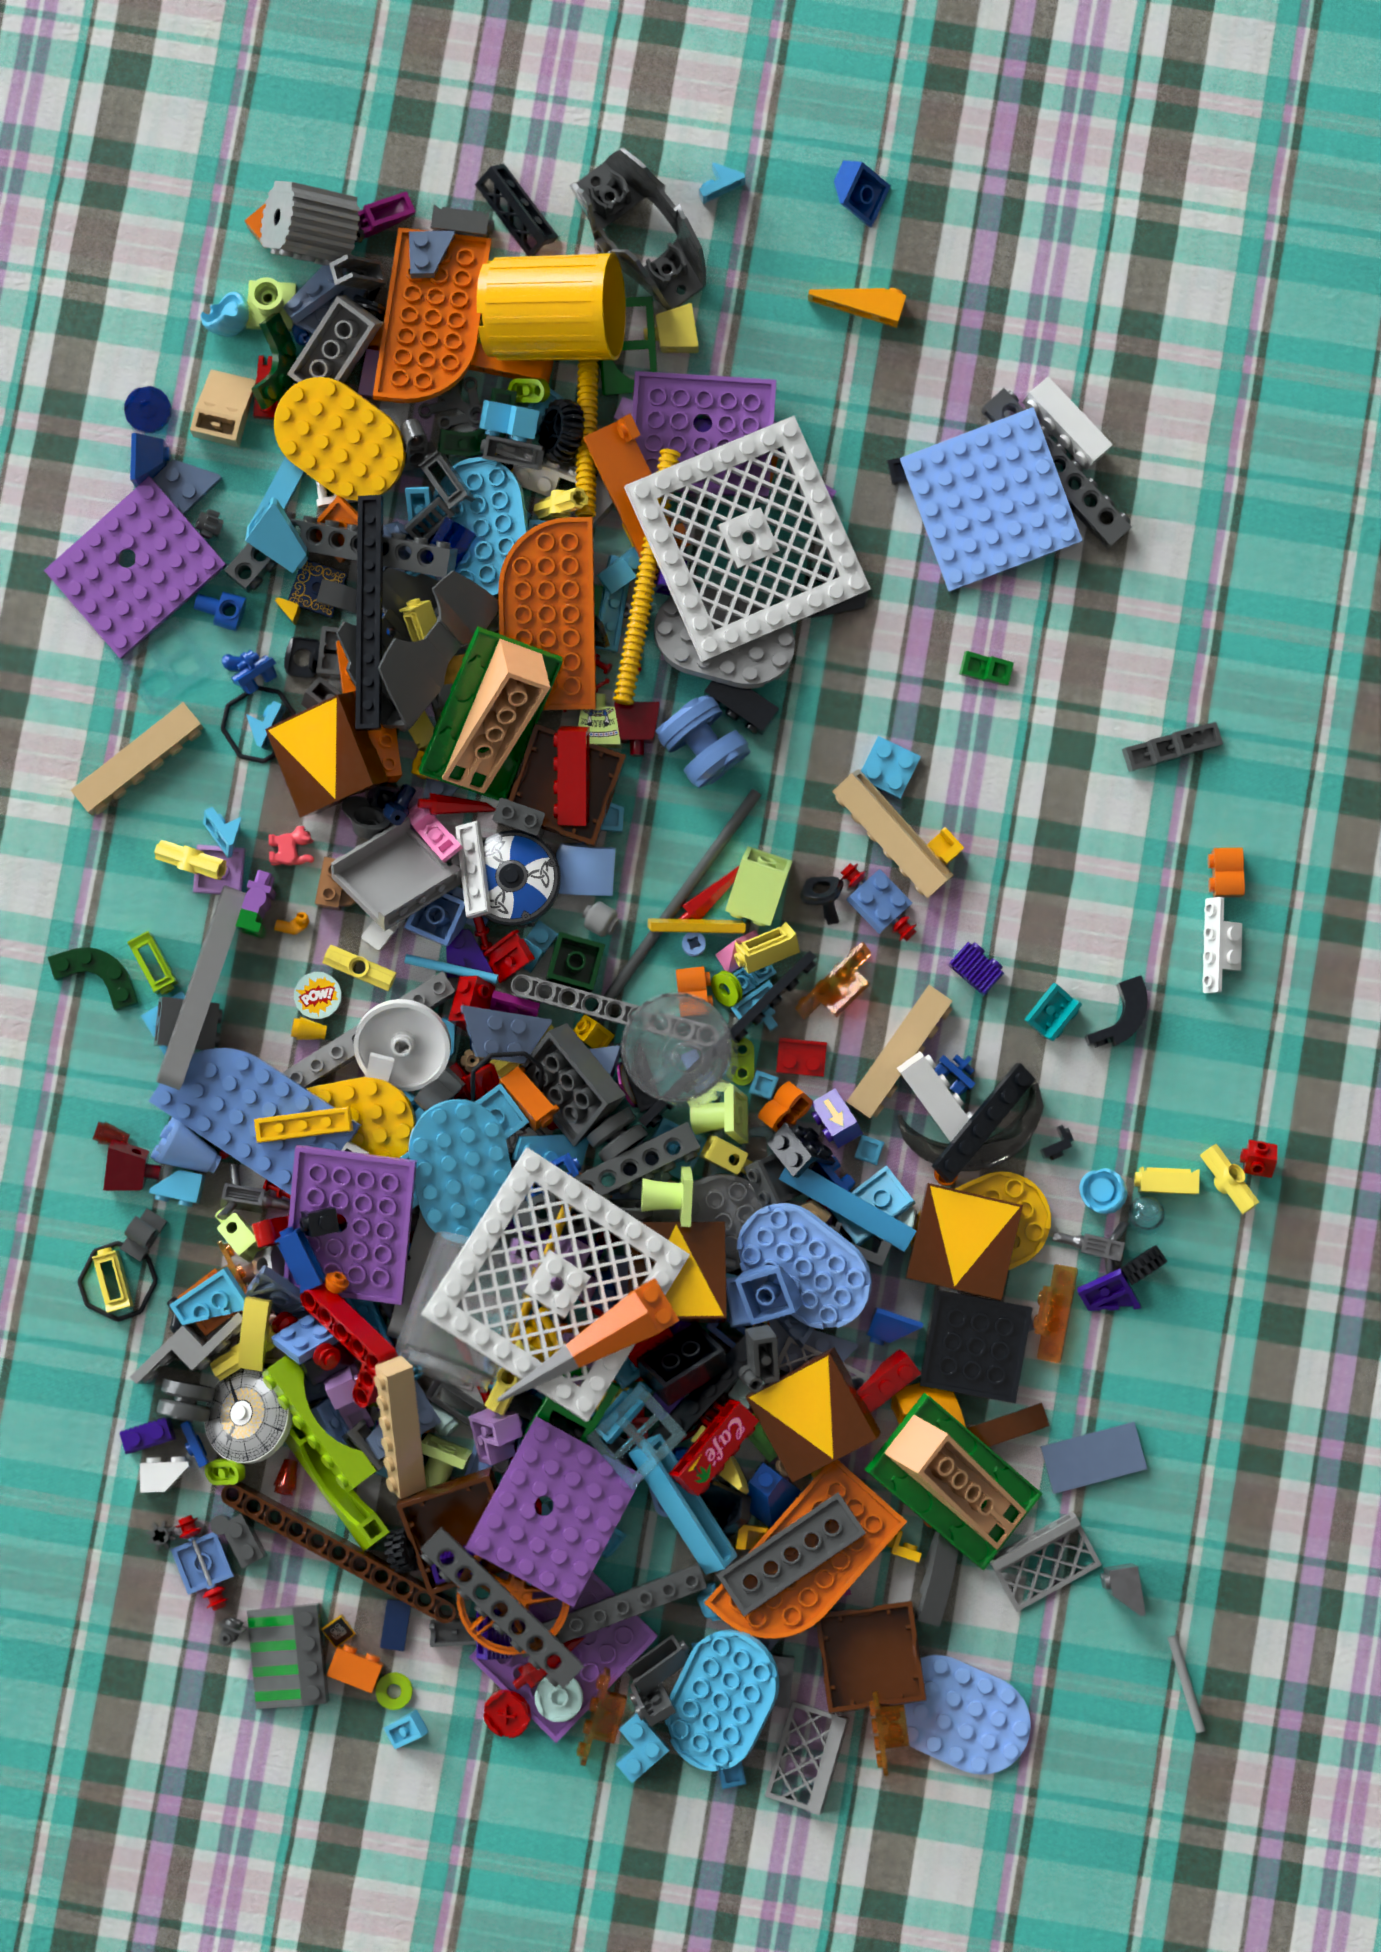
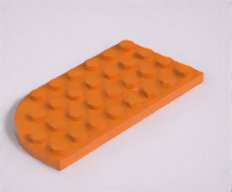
M398 227L373 400L395 403H417L430 400L449 391L467 373L476 353L479 334L478 326H480L482 314L477 313L478 279L482 265L489 264L487 261L490 258L492 238L455 234V239L453 242L451 241L447 254L439 264V269L434 278H410L409 232L425 230Z
M593 517L552 519L531 528L523 534L512 546L503 562L498 587L499 634L562 657V665L543 710L596 709Z
M837 1459L820 1471L749 1552L838 1492L866 1534L745 1617L722 1583L704 1604L730 1627L756 1638L782 1639L800 1634L817 1624L833 1608L905 1526L907 1521ZM829 1520L825 1524V1530L830 1534H834L839 1530V1524L834 1520ZM808 1534L804 1542L808 1547L812 1548L818 1545L819 1539L815 1534ZM788 1548L784 1552V1557L788 1561H795L799 1555L795 1548ZM770 1561L764 1565V1572L766 1574L774 1575L777 1573L778 1565L775 1562ZM749 1575L745 1577L743 1584L747 1589H754L758 1584V1580L755 1576Z

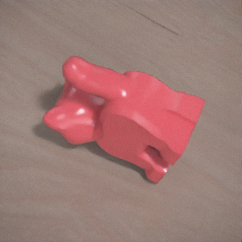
M297 826L292 833L278 836L274 834L268 835L269 846L278 847V853L269 851V861L272 866H279L281 864L293 866L314 861V857L309 854L298 856L297 845L303 846L314 842L311 839L310 832L304 826Z

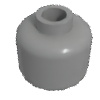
M600 901L593 906L589 904L582 915L585 918V928L600 937H604L607 934L611 935L620 920L617 918V911Z

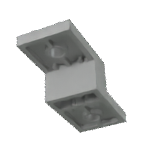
M238 1312L207 1343L191 1326L183 1325L130 1378L136 1384L151 1383L160 1374L157 1370L161 1366L167 1367L177 1356L192 1371L207 1369L214 1360L212 1357L216 1353H223L232 1344L229 1340L234 1335L240 1336L243 1312Z

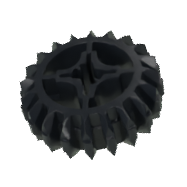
M555 399L553 402H550L549 407L545 409V415L542 416V423L539 425L540 432L538 435H540L538 444L546 447L544 457L554 463H568L570 460H573L575 454H578L579 446L582 445L581 440L584 437L583 430L585 429L583 425L585 422V418H583L584 413L581 410V406L572 400Z

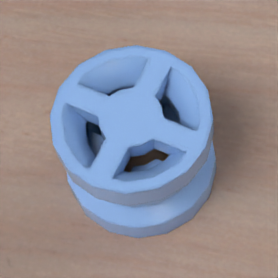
M688 932L685 934L682 940V948L687 955L696 957L704 952L706 941L701 933Z

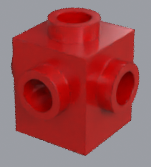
M1249 1140L1246 1149L1242 1148L1240 1154L1243 1171L1254 1176L1272 1178L1277 1164V1145Z

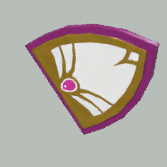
M619 1062L617 1064L619 1083L617 1084L626 1094L625 1097L633 1108H638L623 1063Z

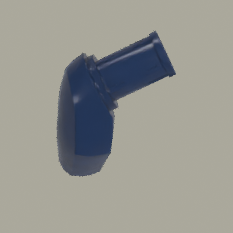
M403 784L395 801H388L386 803L383 814L392 824L401 825L405 818H407L410 813L408 806L416 793V789L408 784Z

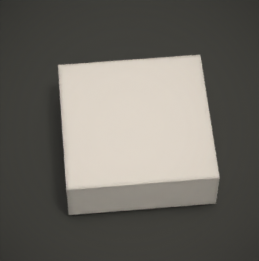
M371 1052L365 1077L389 1082L395 1058Z

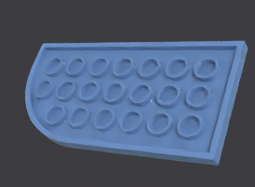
M212 1048L194 1053L181 1089L177 1090L159 1084L149 1100L150 1103L181 1121L185 1126L290 1195L295 1147L297 1145L341 1151L347 1141H352L361 1127V1124L352 1119L353 1131L257 1143L254 1119L334 1109L335 1107L257 1056L232 1048Z

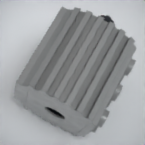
M275 181L272 190H269V197L265 201L266 206L263 209L264 215L261 219L262 228L260 232L262 237H260V242H262L263 247L271 249V254L289 256L293 259L311 261L328 266L329 263L347 254L352 255L351 251L355 247L354 242L361 243L364 239V230L359 229L358 221L360 220L358 216L360 208L357 206L358 197L287 181Z

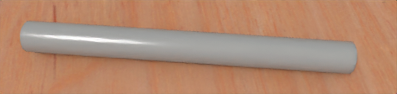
M1173 1635L1168 1637L1169 1645L1195 1731L1200 1733L1205 1731V1727L1178 1637Z

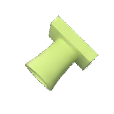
M268 277L260 278L257 281L249 280L247 301L249 319L246 328L261 329L259 326L261 322L273 313L280 312L288 331H292L293 321L283 307L296 294V283L277 282Z
M734 1084L724 1085V1102L705 1103L693 1101L690 1106V1122L694 1134L698 1135L724 1129V1132L739 1144L749 1143L748 1096Z
M681 1166L680 1183L643 1178L641 1212L668 1209L679 1210L681 1227H691L693 1194L691 1167Z
M428 1433L421 1442L422 1453L429 1456L424 1467L426 1488L449 1481L454 1466L463 1470L470 1460L472 1450Z

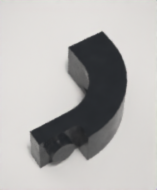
M1142 975L1116 985L1122 1001L1121 1016L1115 1025L1086 1035L1085 1040L1088 1046L1094 1044L1095 1048L1106 1045L1109 1043L1107 1039L1110 1038L1113 1047L1126 1041L1138 1030L1146 1015L1148 1004L1147 990Z

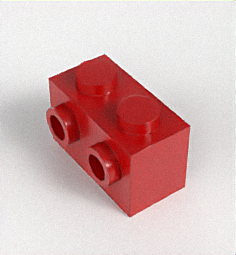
M460 976L448 1021L467 1032V1024L460 1007L463 1005L490 1010L495 986L479 976Z

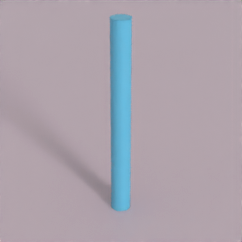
M406 954L404 960L405 964L454 975L479 976L485 981L497 984L499 979L498 974Z

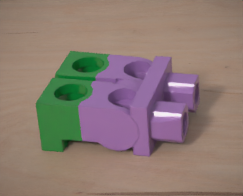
M258 870L255 881H248L247 888L249 890L245 895L236 923V927L241 933L264 939L267 930L262 925L263 918L271 907L270 899L275 900L277 894L273 889L275 878L272 877L271 873Z

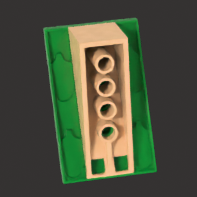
M477 626L462 659V665L453 682L449 697L435 725L431 740L422 757L419 772L430 778L499 801L500 798L506 799L525 754L533 728L540 718L563 660L561 656L551 654L545 650L529 646L523 642Z
M923 1393L917 1404L913 1406L902 1420L903 1422L899 1424L888 1438V1441L885 1442L864 1470L980 1569L985 1570L990 1561L996 1556L1041 1497L1042 1493L935 1400Z

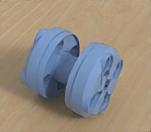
M708 695L692 699L655 730L658 740L670 753L686 744L694 752L696 757L685 767L684 772L692 785L698 788L716 782L751 752L748 748V742L737 730L719 739L710 728L723 712L715 699Z

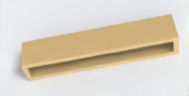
M182 702L72 788L71 792L90 815L95 813L98 815L107 809V804L111 800H118L127 792L125 789L132 784L137 785L143 781L148 771L151 769L154 771L161 767L166 757L170 754L174 756L180 752L185 742L198 738L204 727L186 704Z
M859 769L852 772L832 791L836 795L837 802L852 813L851 817L856 823L862 824L867 830L869 838L879 843L883 848L885 856L896 862L902 875L912 880L915 884V889L921 895L929 898L954 876Z
M928 985L849 1097L846 1104L868 1120L872 1116L877 1118L884 1108L881 1102L886 1096L891 1098L898 1088L895 1082L899 1077L903 1078L897 1068L918 1052L922 1053L924 1051L923 1042L927 1037L929 1039L934 1037L939 1029L936 1024L940 1018L945 1020L953 1008L949 1006L952 1000L931 985Z
M398 1356L375 1365L376 1376L374 1377V1382L378 1389L376 1401L381 1414L379 1424L383 1431L381 1443L386 1457L383 1460L388 1475L386 1485L390 1492H394L400 1499L425 1490L426 1481L413 1366L402 1356Z

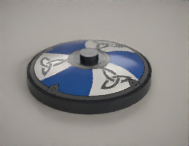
M503 831L486 838L483 841L491 913L482 916L493 923L503 926H522L538 920L553 906L560 890L561 872L553 851L540 838L523 831Z

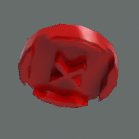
M499 1690L493 1693L485 1702L484 1721L494 1734L500 1737L515 1738L520 1736L530 1725L532 1717L530 1706L519 1693L512 1690Z

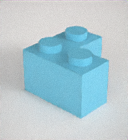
M484 400L479 428L485 429V434L499 437L501 432L508 434V439L527 443V438L535 439L540 411Z
M637 1712L633 1713L619 1726V1730L633 1747L616 1761L618 1768L631 1783L669 1751V1746L652 1726L650 1727L646 1719L641 1721Z

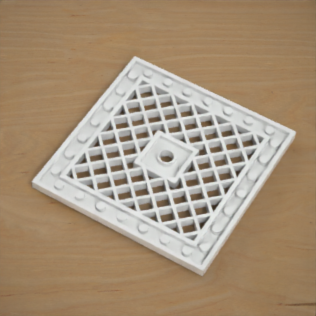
M795 416L624 486L701 662L871 589ZM768 453L765 463L755 459ZM772 455L783 459L780 469L769 465ZM747 462L744 471L735 468L736 466ZM787 463L792 474L785 472ZM751 464L762 468L759 478L748 473ZM767 470L777 474L775 484L764 480ZM726 471L723 480L714 477V475ZM730 473L741 476L738 486L727 482ZM782 477L793 481L790 491L779 487ZM705 479L702 489L692 485ZM746 479L757 483L754 493L742 489ZM709 481L720 485L717 495L706 491ZM761 485L772 490L769 500L758 495ZM796 486H798L802 496L794 493ZM684 488L681 498L671 494ZM725 488L736 492L733 502L722 498ZM688 490L700 494L696 504L685 500ZM776 492L787 496L784 506L773 502ZM740 494L751 498L748 508L737 504ZM704 496L715 501L712 510L701 507ZM663 497L661 504H659L657 499ZM667 498L678 503L675 513L664 509ZM791 499L802 503L799 512L789 509ZM755 501L766 505L764 513L761 507L752 510ZM719 503L730 507L727 517L716 513ZM683 505L694 510L691 519L679 515ZM771 507L781 511L778 521L768 517ZM806 507L810 513L811 518L804 515ZM734 510L744 513L740 516L731 519ZM698 512L709 516L706 526L695 522ZM786 514L797 518L793 528L783 524ZM664 515L673 518L670 527ZM714 518L723 522L716 526L718 531L710 528ZM801 520L812 524L809 534L798 530ZM677 521L688 525L685 535L674 531ZM768 524L776 527L774 534H772ZM692 527L703 531L700 541L689 537ZM780 529L791 533L788 543L777 539ZM816 529L821 540L816 537H813ZM748 532L752 534L754 538L753 544L749 545L743 541V533ZM708 534L719 538L715 548L705 544ZM795 536L806 540L803 550L793 546ZM674 537L682 540L680 548L678 547ZM722 542L728 553L720 550ZM811 542L822 546L818 556L808 552ZM686 543L698 547L694 557L683 552ZM778 546L785 548L782 558L772 555L780 551ZM702 549L713 553L710 563L699 559ZM790 551L801 555L797 565L787 561ZM825 551L827 552L830 561L823 558ZM717 556L728 559L725 570L714 566ZM805 557L816 561L813 571L802 567ZM764 558L762 567L752 564ZM684 559L692 562L689 570ZM769 560L780 564L777 574L766 570ZM732 563L735 570L743 567L741 576L729 572ZM696 564L707 568L704 579L693 574ZM820 564L831 568L828 578L817 574ZM784 566L795 570L792 580L781 576ZM748 568L759 573L756 583L745 579ZM712 571L723 575L719 585L708 581ZM836 572L838 578L833 579L834 574ZM800 573L810 577L807 587L797 583ZM763 575L774 579L771 589L760 585ZM727 577L738 581L735 592L724 588ZM815 579L824 582V584L812 588ZM694 581L702 584L699 593ZM779 581L789 585L786 596L776 592ZM742 584L753 588L750 598L739 594ZM706 586L717 590L714 601L703 597ZM794 588L803 591V593L791 597ZM758 590L768 594L766 604L755 601ZM721 593L732 597L729 607L718 603ZM773 597L783 600L770 606ZM737 599L748 603L745 613L734 610ZM703 603L711 606L709 614L707 613ZM752 606L762 609L761 611L749 615ZM716 608L727 612L724 622L712 618ZM731 614L741 618L740 620L728 624ZM713 625L718 626L720 628L715 630Z
M527 1147L421 1315L522 1380L542 1364L541 1361L532 1356L533 1354L543 1353L544 1361L549 1358L548 1351L561 1349L567 1344L563 1343L561 1330L572 1328L574 1337L579 1334L577 1326L591 1325L598 1319H593L590 1305L602 1303L603 1312L605 1313L609 1310L608 1301L617 1299L620 1301L628 1295L622 1293L620 1281L631 1279L634 1290L638 1287L636 1277L647 1275L641 1285L655 1278L666 1295L690 1254ZM534 1183L540 1186V1188L531 1189ZM542 1191L545 1204L534 1207L531 1193ZM548 1192L561 1201L550 1203ZM526 1197L528 1208L517 1210ZM563 1205L565 1218L554 1220L551 1207ZM569 1206L581 1214L570 1216ZM546 1208L549 1221L537 1224L534 1210ZM529 1212L532 1225L520 1227L518 1214ZM513 1217L515 1229L504 1231ZM583 1218L586 1231L574 1234L572 1220ZM589 1219L602 1228L591 1230ZM566 1222L569 1235L558 1237L555 1224ZM550 1225L552 1239L541 1241L538 1227ZM533 1229L536 1242L524 1245L521 1231ZM603 1231L606 1245L595 1247L592 1234ZM516 1232L519 1246L507 1248L505 1235ZM609 1233L613 1234L622 1241L611 1243ZM587 1235L589 1248L578 1251L575 1237ZM500 1238L502 1250L491 1252ZM570 1239L573 1252L561 1254L559 1241ZM553 1242L556 1253L548 1250L544 1256L542 1244ZM624 1245L626 1258L615 1260L612 1247ZM537 1246L539 1259L528 1262L525 1248ZM630 1246L642 1255L632 1257ZM607 1248L610 1262L599 1264L596 1250ZM520 1249L523 1263L511 1265L508 1252ZM590 1252L593 1266L582 1268L579 1254ZM503 1253L506 1267L494 1269L492 1255ZM574 1256L576 1266L563 1258ZM487 1258L489 1270L478 1273ZM644 1258L646 1272L636 1274L633 1260ZM650 1260L655 1262L653 1267H651ZM627 1262L630 1275L619 1277L616 1264ZM540 1263L531 1277L529 1265ZM611 1265L614 1279L602 1281L600 1267ZM524 1267L526 1280L515 1283L512 1269ZM594 1269L597 1283L586 1285L591 1276L583 1271ZM507 1270L510 1284L498 1286L495 1273ZM490 1274L493 1288L481 1290L478 1276ZM554 1277L560 1278L563 1282V1287L560 1291H554L550 1286V1282ZM474 1280L476 1291L464 1294ZM614 1282L617 1296L606 1298L603 1285ZM527 1284L522 1292L529 1296V1298L519 1300L516 1286ZM598 1286L601 1300L589 1302L587 1288ZM511 1287L513 1301L502 1303L499 1290ZM494 1291L497 1305L485 1307L482 1294ZM582 1292L584 1303L574 1305L580 1293ZM477 1295L480 1309L468 1311L465 1297ZM459 1301L461 1302L462 1310L456 1307ZM531 1301L534 1315L522 1317L520 1303ZM537 1302L550 1311L539 1313ZM514 1305L517 1318L506 1321L503 1307ZM585 1307L588 1320L577 1323L574 1309ZM497 1308L500 1322L488 1324L486 1311ZM481 1312L483 1324L469 1314ZM569 1313L571 1324L560 1327L558 1316L564 1319ZM552 1314L554 1328L543 1330L540 1317ZM535 1318L538 1332L526 1334L523 1320ZM518 1322L521 1336L509 1338L506 1324ZM501 1326L504 1337L490 1328ZM556 1332L558 1345L547 1347L544 1334ZM539 1335L541 1349L530 1351L527 1338ZM522 1339L524 1350L510 1341ZM635 1344L594 1361L588 1372L586 1365L582 1366L583 1376L571 1378L570 1372L565 1374V1377L561 1375L533 1388L585 1422H588ZM582 1380L579 1386L573 1383V1381Z

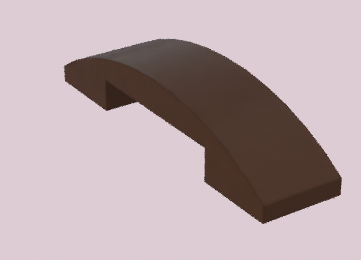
M1041 1402L966 1428L990 1447L1050 1425Z

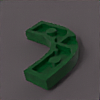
M280 312L273 313L259 324L272 352V366L269 374L251 388L261 410L268 409L282 398L294 380L287 374L296 361V346Z
M492 388L490 401L515 405L517 391ZM478 428L474 431L460 432L440 429L438 451L442 454L457 456L481 455L483 453H480L482 440L487 437V434H485L486 430ZM500 432L499 437L505 438L507 434Z
M82 947L48 957L54 980H60L78 973L90 972L97 974L103 979L115 1011L139 1004L127 970L115 957L107 952L95 948Z

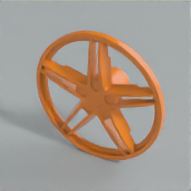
M478 1555L474 1556V1558L478 1562H480L483 1559ZM465 1568L460 1580L467 1581L468 1578L470 1579L472 1577L470 1574L471 1570ZM489 1572L528 1611L529 1605L559 1600L553 1596L533 1599L532 1592H542V1590L533 1585H527L526 1581L516 1578L511 1573H509L508 1579L504 1580ZM480 1586L481 1588L490 1593V1589L487 1586ZM457 1592L459 1616L465 1629L475 1641L485 1648L500 1654L519 1655L526 1653L524 1650L520 1653L514 1647L493 1643L483 1637L481 1634L492 1627L495 1622L491 1620L482 1629L477 1631L475 1627L485 1618L480 1615L471 1623L465 1609L464 1598ZM562 1602L558 1619L549 1630L554 1636L560 1631L568 1615L570 1605ZM497 1603L493 1608L494 1610L497 1607L501 1613L499 1615H504L508 1610L507 1605L504 1603ZM514 1621L518 1632H522L523 1627L520 1621ZM534 1637L535 1642L529 1643V1646L534 1650L543 1646V1640L541 1638L538 1639V1637Z

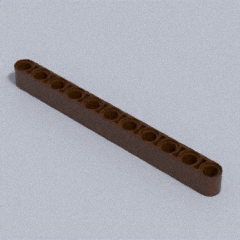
M239 1482L235 1485H226L223 1488L221 1499L226 1505L441 1623H449L458 1614L457 1601L443 1592H438L430 1595L431 1603L425 1604L421 1602L420 1594H428L423 1581L408 1573L399 1574L394 1572L395 1569L390 1568V1563L366 1550L363 1551L361 1547L250 1486ZM229 1488H236L238 1490V1499L230 1497ZM251 1499L259 1501L261 1506L259 1511L251 1508ZM272 1511H277L281 1514V1522H275L271 1518ZM293 1523L302 1525V1534H297L293 1531ZM314 1535H321L324 1538V1545H317L313 1539ZM336 1546H341L345 1549V1557L336 1555ZM356 1559H365L367 1568H359L356 1564ZM385 1570L389 1576L388 1580L383 1581L379 1579L377 1571ZM399 1582H407L410 1586V1591L402 1592L398 1586ZM449 1605L453 1610V1614L449 1616L444 1615L441 1611V1606Z

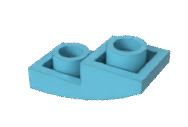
M769 965L750 974L742 967L733 975L739 980L744 996L777 972L772 965ZM724 984L725 989L730 994L728 986Z

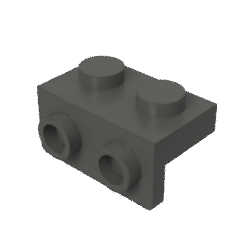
M662 1682L651 1689L646 1697L638 1691L634 1683L629 1685L632 1690V1694L629 1697L635 1706V1710L641 1721L646 1719L650 1727L668 1719L676 1712Z

